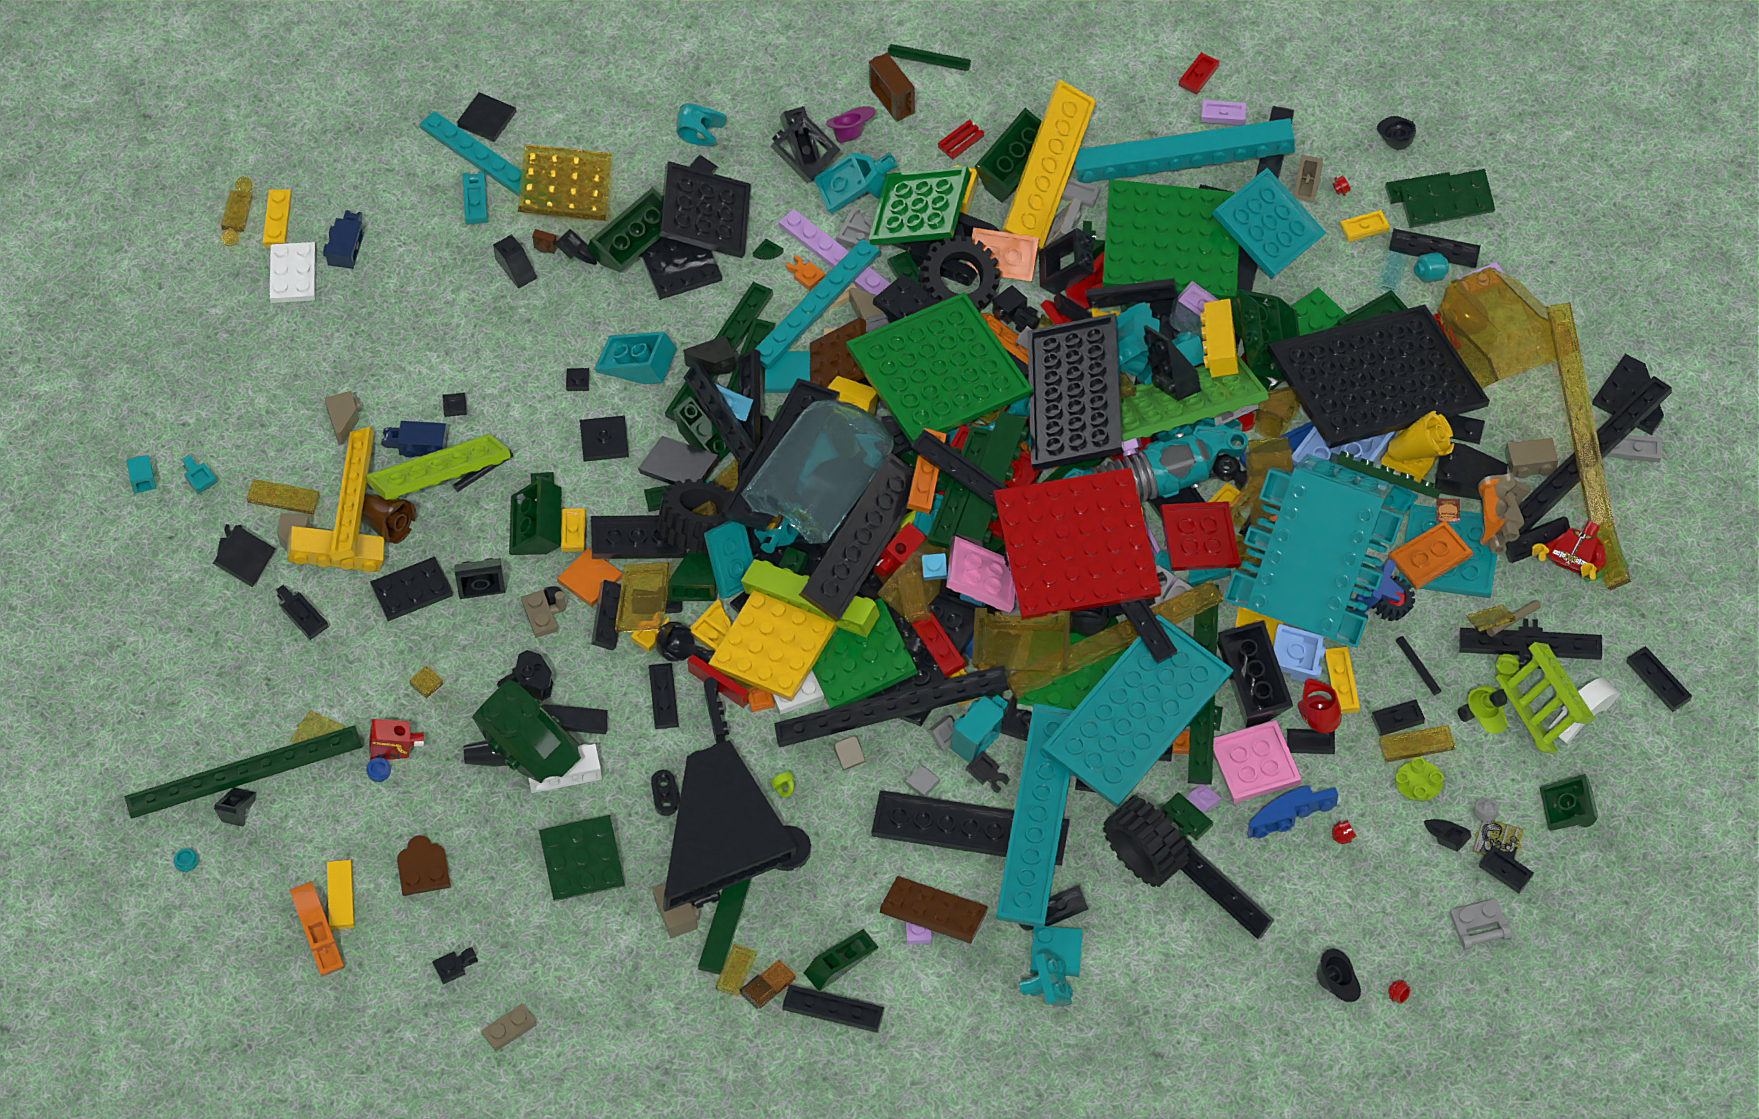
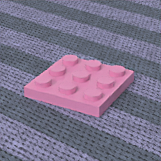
M955 536L950 548L946 587L972 597L977 601L989 604L996 609L1010 613L1014 608L1015 589L1011 571L1005 565L1004 556Z
M1276 720L1214 738L1213 756L1233 804L1301 784V776Z

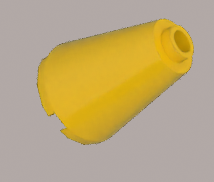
M1437 411L1427 413L1390 440L1388 446L1389 455L1396 461L1445 456L1451 453L1454 443L1450 444V437H1453V433L1448 421L1442 414H1435Z

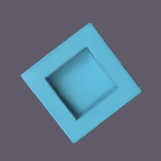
M945 553L922 555L924 581L947 579Z

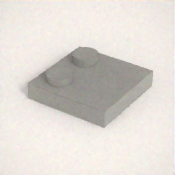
M1073 198L1055 216L1043 248L1074 230L1072 225L1080 216L1081 211H1079L1081 201Z

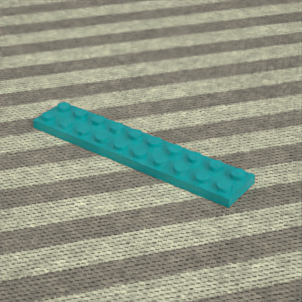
M1036 703L1033 705L995 917L997 920L1044 928L1070 772L1041 750L1043 745L1070 716L1073 710Z

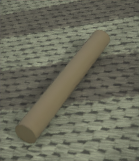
M1534 600L1487 628L1488 635L1494 636L1541 607L1540 602Z

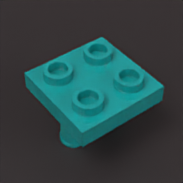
M1048 954L1034 956L1038 976L1019 981L1022 995L1030 994L1034 997L1044 993L1048 1005L1060 1007L1071 1005L1073 992L1065 979L1066 966L1063 960L1058 956Z

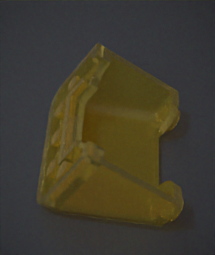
M975 608L972 651L973 667L977 668L979 672L1004 665L1006 670L1041 671L1049 672L1051 675H1062L1064 671L1068 670L1073 623L1071 612L1058 611V616L1054 618L1052 614L1047 613V617L1021 620V616L1001 615L1000 612H995L994 616L993 614H987V608Z

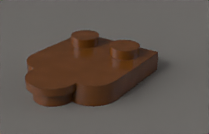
M423 835L411 838L407 848L403 849L397 856L403 896L451 888L444 848L439 844H431L429 838Z

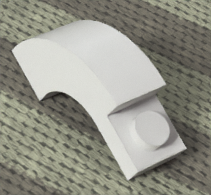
M1604 678L1595 679L1578 691L1593 715L1600 711H1606L1621 694ZM1565 705L1562 707L1563 711L1549 726V729L1552 730L1568 716L1569 710ZM1574 722L1559 737L1568 744L1585 724Z

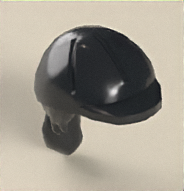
M1107 606L1070 612L1069 622L1072 628L1084 637H1094L1100 634L1109 622Z
M680 622L664 624L659 628L655 636L657 652L662 658L670 662L684 661L691 657V655H695L708 664L715 653L713 650L708 651L703 647L696 646L694 636L690 633L691 629Z

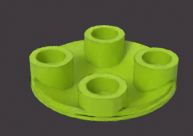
M1415 757L1412 761L1405 763L1398 769L1395 776V784L1398 791L1404 797L1414 801H1427L1440 793L1443 787L1444 776L1435 765L1425 761L1422 757Z

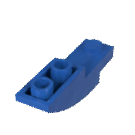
M1308 785L1275 799L1250 821L1247 831L1248 838H1263L1275 831L1286 832L1294 827L1296 817L1305 818L1316 811L1327 812L1337 806L1338 793L1336 788L1312 793Z

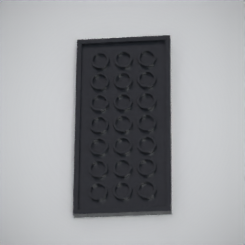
M1112 313L1029 330V384L1033 388V392L1029 393L1031 465L1033 470L1124 453L1118 320L1116 314Z

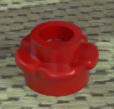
M1343 175L1338 178L1334 177L1335 182L1332 185L1338 195L1342 193L1343 196H1346V193L1351 191L1346 178Z
M1404 980L1393 982L1388 990L1390 1000L1392 1002L1396 1001L1399 1004L1405 1002L1411 992V988L1406 985Z

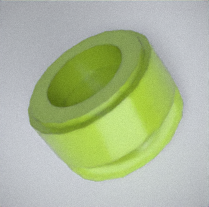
M1503 654L1497 658L1495 662L1497 674L1513 677L1518 672L1519 661L1516 657L1510 654Z
M784 772L775 776L770 784L780 797L786 798L794 791L795 779L791 772Z

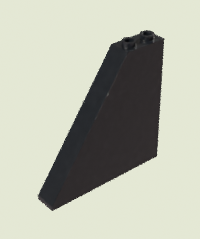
M730 740L716 743L712 747L702 751H695L687 756L664 892L663 910L665 912L795 860L796 845Z

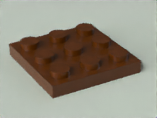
M859 317L810 343V382L828 388L837 376L855 382L866 377L846 348L847 341L866 334V320Z

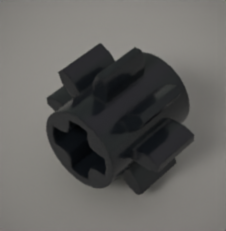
M1025 306L1024 309L1020 307L1013 316V322L1016 324L1015 330L1021 333L1027 326L1033 330L1037 329L1040 323V318L1037 316L1038 310L1031 306Z

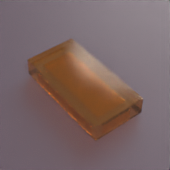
M778 960L743 989V994L761 1009L796 979V975Z

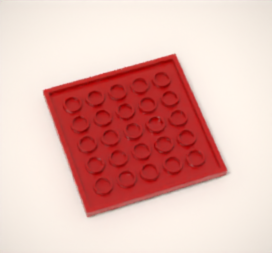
M1131 468L994 491V500L1021 620L1161 596V589Z

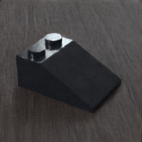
M1454 443L1451 453L1439 456L1434 488L1441 490L1440 494L1482 500L1478 490L1479 482L1489 476L1507 474L1508 464L1466 444Z

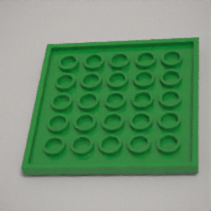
M1109 179L1102 287L1174 278L1178 289V296L1193 281L1218 300L1230 299L1232 302L1237 292L1239 244L1211 213L1236 192Z
M965 292L846 342L847 350L911 444L914 443L924 428L944 433L1023 399L1033 392V388Z

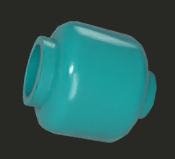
M1440 253L1420 255L1414 265L1416 276L1424 283L1441 281L1449 271V263Z

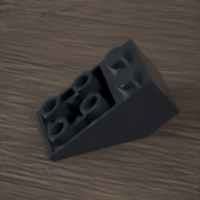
M1145 325L1144 342L1148 348L1149 355L1147 359L1152 369L1151 381L1153 385L1177 401L1200 392L1198 371L1169 338Z

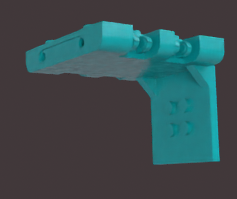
M1308 453L1296 465L1293 473L1270 467L1259 499L1281 506V508L1262 504L1261 509L1267 513L1277 515L1276 522H1273L1266 518L1258 517L1257 523L1273 529V531L1257 525H1250L1244 540V544L1265 551L1254 548H1247L1246 551L1250 556L1262 559L1261 566L1249 561H1243L1241 565L1243 568L1258 574L1235 569L1224 601L1357 648L1369 616L1348 606L1360 610H1366L1367 608L1364 602L1351 598L1352 592L1365 597H1371V590L1358 586L1356 583L1376 591L1379 589L1384 571L1363 562L1382 566V560L1369 556L1366 553L1368 548L1380 553H1386L1388 548L1371 541V539L1393 546L1405 514L1384 506L1392 493L1394 484Z

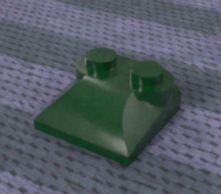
M1586 774L1540 787L1549 831L1576 825L1590 827L1596 822L1598 812L1593 790Z

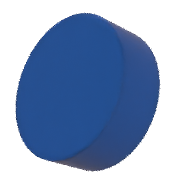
M374 758L367 764V775L372 781H385L391 774L390 764L384 758Z

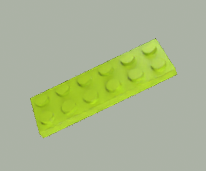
M487 434L367 474L366 479L367 483L385 500L396 499L400 495L417 492L426 486L438 485L441 481L459 478L462 474L479 471L483 467L492 464H500L503 460L510 458V451L491 434Z

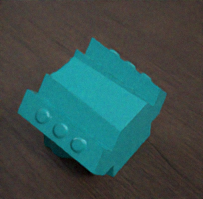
M1145 302L1136 304L1117 316L1120 371L1138 376L1143 371L1148 362L1147 356L1149 353L1144 342V326L1147 325L1159 332L1160 320L1152 317V310Z

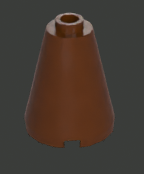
M365 493L361 520L379 536L384 537L386 542L398 544L403 541L412 530L409 528L411 520L415 522L416 509L414 505L405 499L385 500L380 495Z

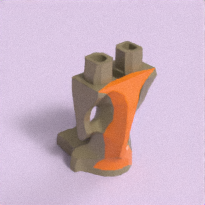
M1511 472L1504 475L1486 477L1478 484L1479 494L1484 506V524L1479 542L1481 545L1490 547L1492 553L1502 555L1507 550L1505 544L1508 541H1515L1520 536L1519 529L1524 525V520L1518 506L1531 490L1530 485L1515 480L1514 474Z

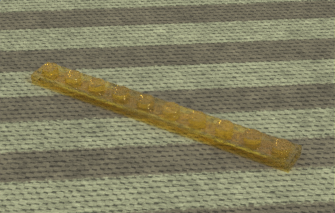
M1571 302L1549 305L1546 307L1588 521L1599 525V531L1615 528Z
M1209 580L1150 609L1155 616L1159 614L1175 625L1221 603L1223 596L1213 582ZM1128 619L1008 675L1009 688L1015 698L1019 699L1032 690H1038L1061 677L1067 676L1130 646L1138 638V635Z

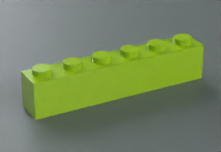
M754 559L741 580L745 592L751 595L753 590L833 621L836 623V627L866 638L880 616L877 605L872 599L854 596L840 620L836 622L799 596L809 576H800L788 568H778L768 561L762 562Z

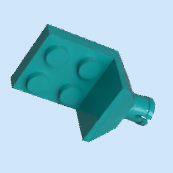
M852 152L815 176V183L828 212L831 214L835 213L867 191L879 200L885 175L898 167L894 156L887 152L883 157L874 160L871 156Z

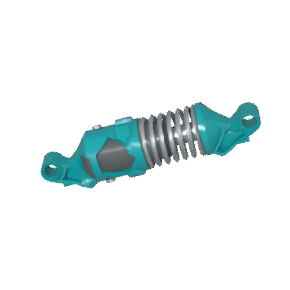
M1224 424L1215 427L1196 426L1191 433L1186 435L1179 433L1175 435L1174 439L1165 442L1158 440L1147 444L1145 449L1138 451L1137 455L1135 453L1131 455V461L1127 456H1124L1123 464L1119 459H1116L1115 467L1112 462L1108 461L1107 470L1102 464L1099 465L1098 469L1099 473L1131 468L1139 501L1145 502L1148 497L1154 499L1162 496L1165 499L1177 495L1181 489L1190 486L1191 488H1196L1200 486L1201 482L1207 481L1219 453H1225L1232 457L1243 455L1248 438L1242 431L1226 429ZM1237 440L1241 442L1242 446L1234 447L1231 441ZM1094 467L1084 470L1074 468L1063 479L1096 474L1098 471Z

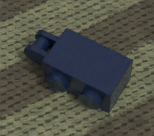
M346 210L343 219L336 218L334 226L330 227L329 242L324 245L323 256L326 257L329 266L354 269L364 237L362 212H357L356 214Z
M401 421L400 428L386 427L383 429L385 437L382 439L381 445L386 448H397L399 455L408 458L424 456L446 448L448 439L446 423Z

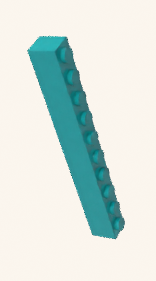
M1291 118L1078 149L1075 157L1078 182L1091 183L1094 181L1133 177L1149 173L1154 174L1204 165L1243 161L1245 159L1285 155L1295 152L1294 134Z

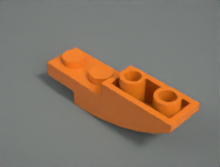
M311 881L290 889V894L321 977L343 969L344 965L313 882Z

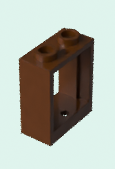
M885 53L870 60L869 88L893 119L898 122L914 114L915 87L891 56Z

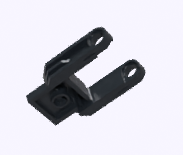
M959 212L956 225L962 224L965 236L972 237L973 228L999 231L991 223ZM938 239L892 243L890 245L908 251L917 267L920 268L926 255L932 250ZM956 259L947 260L940 266V276L965 286H970L977 275L973 267Z

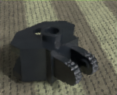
M526 650L518 655L516 667L512 669V673L500 679L497 686L499 688L506 681L512 679L533 698L544 701L551 697L554 682L551 679L552 671L541 654Z

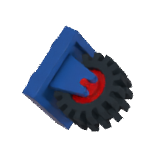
M1388 559L1382 566H1376V568L1384 571L1379 589L1376 591L1364 586V588L1371 590L1372 594L1371 597L1357 594L1355 600L1362 601L1367 605L1366 610L1358 609V611L1365 613L1370 608H1376L1375 614L1378 616L1381 613V619L1385 620L1388 617V621H1393L1394 619L1397 621L1414 607L1415 598L1412 597L1415 595V592L1409 591L1412 586L1410 584L1406 586L1405 583L1407 581L1405 579L1399 581V576L1394 578L1393 575L1391 576L1396 566L1394 561Z

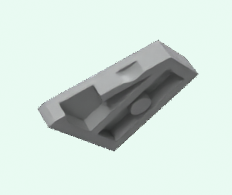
M853 206L836 236V242L851 248L861 239L869 242L868 238L873 222L868 218L865 219L859 213V209ZM883 244L873 246H875L878 249H881Z

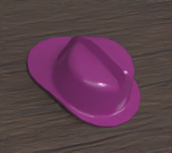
M870 106L857 107L839 116L827 120L826 125L833 129L838 143L852 141L861 135L864 122L871 119L875 115L876 110Z

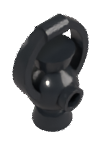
M1222 454L1216 457L1212 468L1213 473H1210L1208 479H1219L1225 482L1234 480V485L1241 492L1254 473L1247 470L1241 471V465L1236 457Z

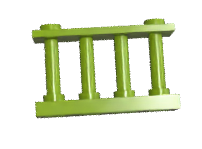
M1534 642L1529 647L1533 654L1532 660L1513 677L1498 674L1495 678L1500 684L1499 688L1505 690L1512 705L1535 739L1536 747L1542 752L1555 754L1558 752V749L1553 741L1574 722L1589 725L1596 718L1548 644ZM1540 666L1545 673L1544 678L1523 696L1517 685ZM1550 685H1553L1557 692L1556 697L1535 715L1529 703ZM1565 704L1569 710L1568 716L1547 733L1541 722L1560 705Z

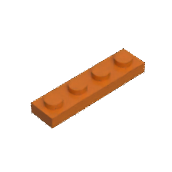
M924 428L945 443V433ZM919 455L916 460L906 508L929 514L939 469Z

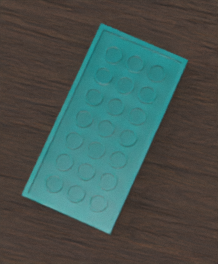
M1159 614L1156 618L1177 649V654L1157 665L1150 652L1142 643V639L1138 636L1043 745L1041 750L1116 808L1121 805L1233 672L1231 667Z

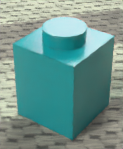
M149 455L136 456L126 460L134 494L156 489Z

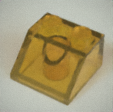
M1290 386L1267 391L1269 399L1262 401L1258 404L1259 408L1254 410L1256 411L1253 419L1255 424L1254 433L1269 440H1273L1286 433L1298 414L1300 402Z

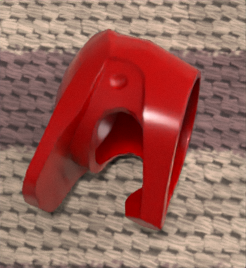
M1307 679L1304 685L1302 700L1298 702L1301 718L1310 728L1319 733L1333 732L1338 728L1342 720L1341 706L1337 693L1326 684L1313 679ZM1316 691H1324L1330 694L1332 700H1328L1321 695L1308 696Z

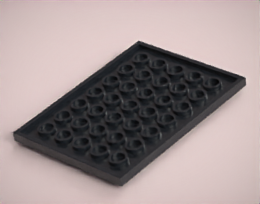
M1426 304L1270 343L1267 347V352L1329 449L1406 429L1432 411H1437L1435 414H1442L1447 418L1488 407L1490 402Z

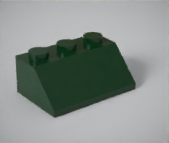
M539 478L511 496L510 555H546L560 547L561 487Z

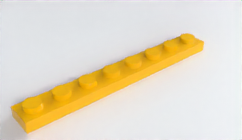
M370 426L352 431L349 434L330 552L334 562L355 556L367 482L366 475L368 474L374 431Z

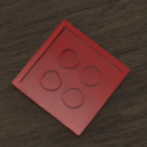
M1229 501L1161 505L1160 515L1171 571L1239 567L1240 559Z

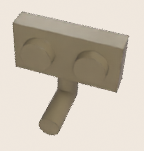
M543 590L521 596V601L535 638L558 631L553 615L566 610L565 596L562 591L555 593L556 604L549 606Z

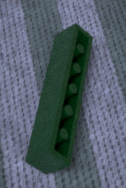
M1003 411L999 412L980 465V469L1005 486L1007 481L1011 482L1015 472V468H1012L1015 461H1019L1022 453V448H1020L1022 440L1026 441L1029 434L1026 418ZM970 492L956 531V536L984 548L985 543H990L993 530L990 529L992 523H997L998 521L997 510Z

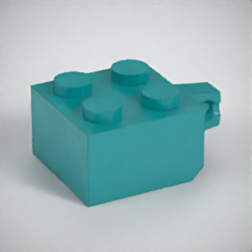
M996 695L991 700L986 696H983L979 701L975 700L969 706L968 713L964 717L960 716L952 726L954 730L950 736L952 739L950 749L969 763L982 750L985 751L999 736L1003 713L1008 707V702L999 695Z

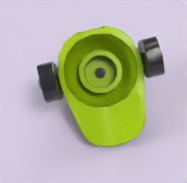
M1490 685L1478 686L1469 693L1468 704L1458 708V716L1463 722L1470 721L1476 717L1484 730L1490 734L1503 732L1508 728L1504 712L1508 696L1504 689L1496 690Z

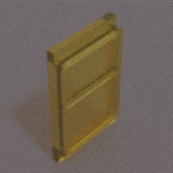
M668 562L624 565L615 625L616 632L659 630L663 626L668 593L667 582L670 578V564Z

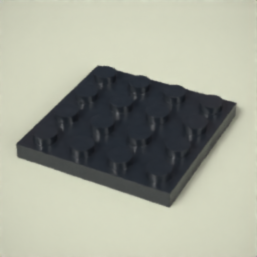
M668 161L665 166L658 236L743 258L746 248L751 184Z

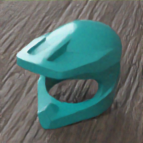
M683 104L680 106L677 115V135L687 143L698 146H714L716 138L707 129L710 127L723 128L726 124L727 116L697 104ZM699 132L704 138H699L697 133Z

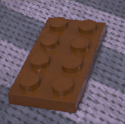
M900 876L896 877L880 907V913L970 944L975 938L988 911V906Z

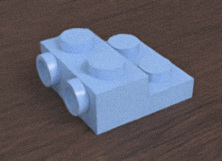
M1278 624L1273 649L1281 671L1289 673V679L1304 683L1307 679H1319L1322 666L1318 665L1319 659H1323L1326 646L1322 645L1324 636Z

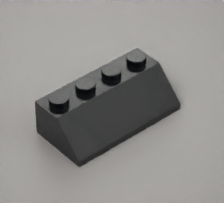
M1264 620L1219 632L1217 645L1223 662L1233 669L1229 680L1246 728L1269 722L1293 707Z

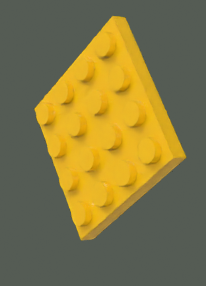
M753 590L708 664L725 675L792 702L835 631L836 623Z

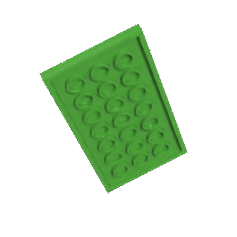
M1237 355L1238 374L1211 378L1210 369H1205V365L1196 367L1201 391L1179 401L1156 388L1153 383L1148 385L1141 383L1121 389L1123 442L1134 438L1149 437L1153 433L1160 431H1170L1177 426L1193 424L1200 419L1214 418L1218 414L1227 411H1237L1244 406L1258 405L1262 401L1269 399L1268 392L1239 355Z

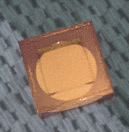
M1437 498L1436 522H1443L1444 520L1446 522H1459L1460 499Z

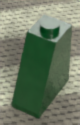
M690 550L687 552L667 582L668 601H715L716 581L709 553L702 554L700 550H696V553H691Z

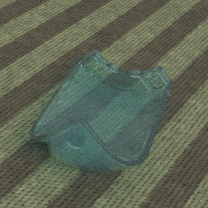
M836 399L815 401L801 413L741 495L753 511L768 513L777 518L779 515L787 517L791 520L789 525L798 530L809 543H826L866 489L885 457L892 451L894 437L876 417L858 406Z

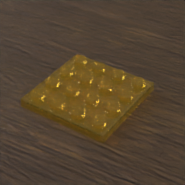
M525 144L518 212L606 221L612 153Z

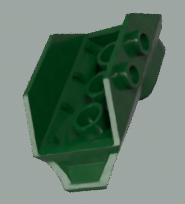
M1238 289L1236 297L1231 302L1234 330L1242 338L1246 365L1267 390L1268 395H1271L1272 391L1280 383L1286 382V380L1267 352V347L1270 343L1300 336L1297 310L1278 296Z
M512 679L502 684L472 716L485 740L488 742L489 748L496 754L500 753L512 770H517L520 774L539 783H542L548 777H563L581 759L578 751L580 744L561 727V722L554 715L550 716L544 710V706L539 700L534 699Z

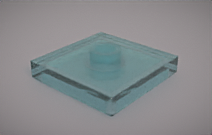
M1178 297L1175 298L1172 304L1170 325L1180 333L1189 331L1198 335L1203 347L1202 341L1206 340H1203L1201 327L1203 326L1201 317L1179 302Z

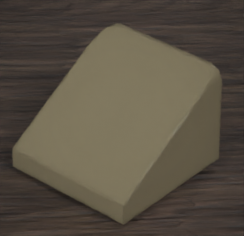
M855 735L834 743V753L843 771L865 763V758Z

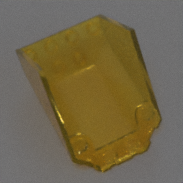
M1492 267L1466 275L1459 280L1450 281L1445 290L1446 293L1437 309L1448 339L1482 389L1544 363L1547 366L1577 351L1569 329L1519 280Z

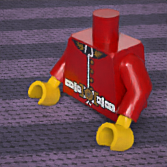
M1587 521L1583 531L1569 528L1567 532L1545 545L1535 544L1532 547V556L1539 554L1538 559L1540 561H1545L1547 555L1556 566L1581 575L1582 578L1596 579V574L1607 564L1604 544L1596 537L1600 526L1591 521Z

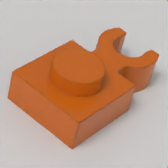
M797 255L794 256L796 265H791L789 262L786 263L787 271L795 273L794 279L809 291L825 277V273L810 261L804 265L801 257Z

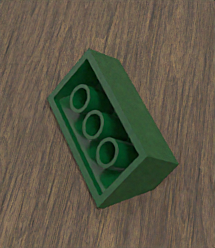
M1027 108L1023 109L974 166L985 190L1001 203L1019 184L1042 122Z
M653 187L592 237L586 250L602 266L618 272L624 270L661 238L658 235L662 196Z

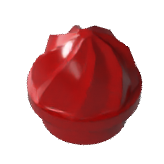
M1348 820L1342 823L1339 821L1332 829L1333 840L1340 844L1351 843V840L1357 837Z

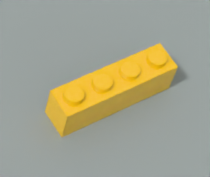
M1231 300L1204 303V312H1200L1203 326L1201 327L1203 340H1206L1202 341L1205 369H1210L1211 378L1238 374Z
M291 527L287 544V562H294L299 565L311 564L318 565L319 567H337L343 570H363L368 573L380 571L383 563L384 537L358 534L355 556L334 562L330 556L334 531Z

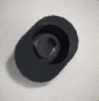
M1331 948L1326 950L1322 954L1321 964L1316 972L1319 984L1344 1002L1352 1003L1357 1001L1361 996V987L1350 959L1339 949Z

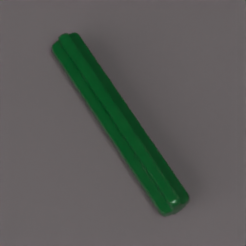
M890 44L887 51L893 57L968 71L971 67L970 59Z

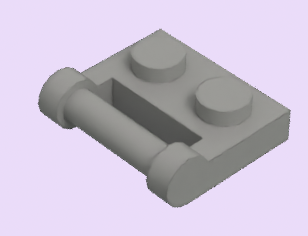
M1497 898L1450 910V916L1464 950L1470 949L1472 945L1499 938L1505 940L1512 937L1510 927L1506 923ZM1495 925L1499 928L1471 936L1467 934V932Z

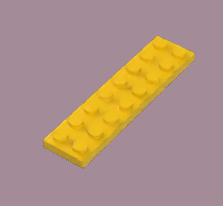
M1062 80L1057 81L1002 228V231L1005 233L1040 238L1038 251L1044 246L1096 102L1094 98Z

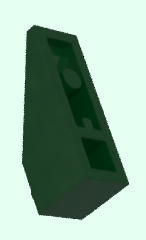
M862 929L816 956L803 973L815 988L820 991L834 983L879 947Z

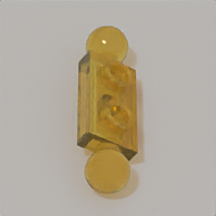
M245 176L239 177L236 180L235 188L237 191L230 190L221 223V228L224 230L221 240L226 246L237 244L239 240L237 232H244L253 199L252 192H250L253 184Z

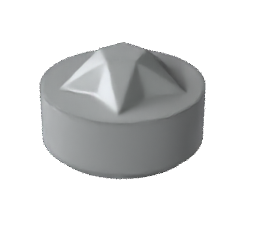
M1480 799L1475 803L1474 815L1478 819L1493 821L1497 818L1499 806L1496 802L1490 799Z

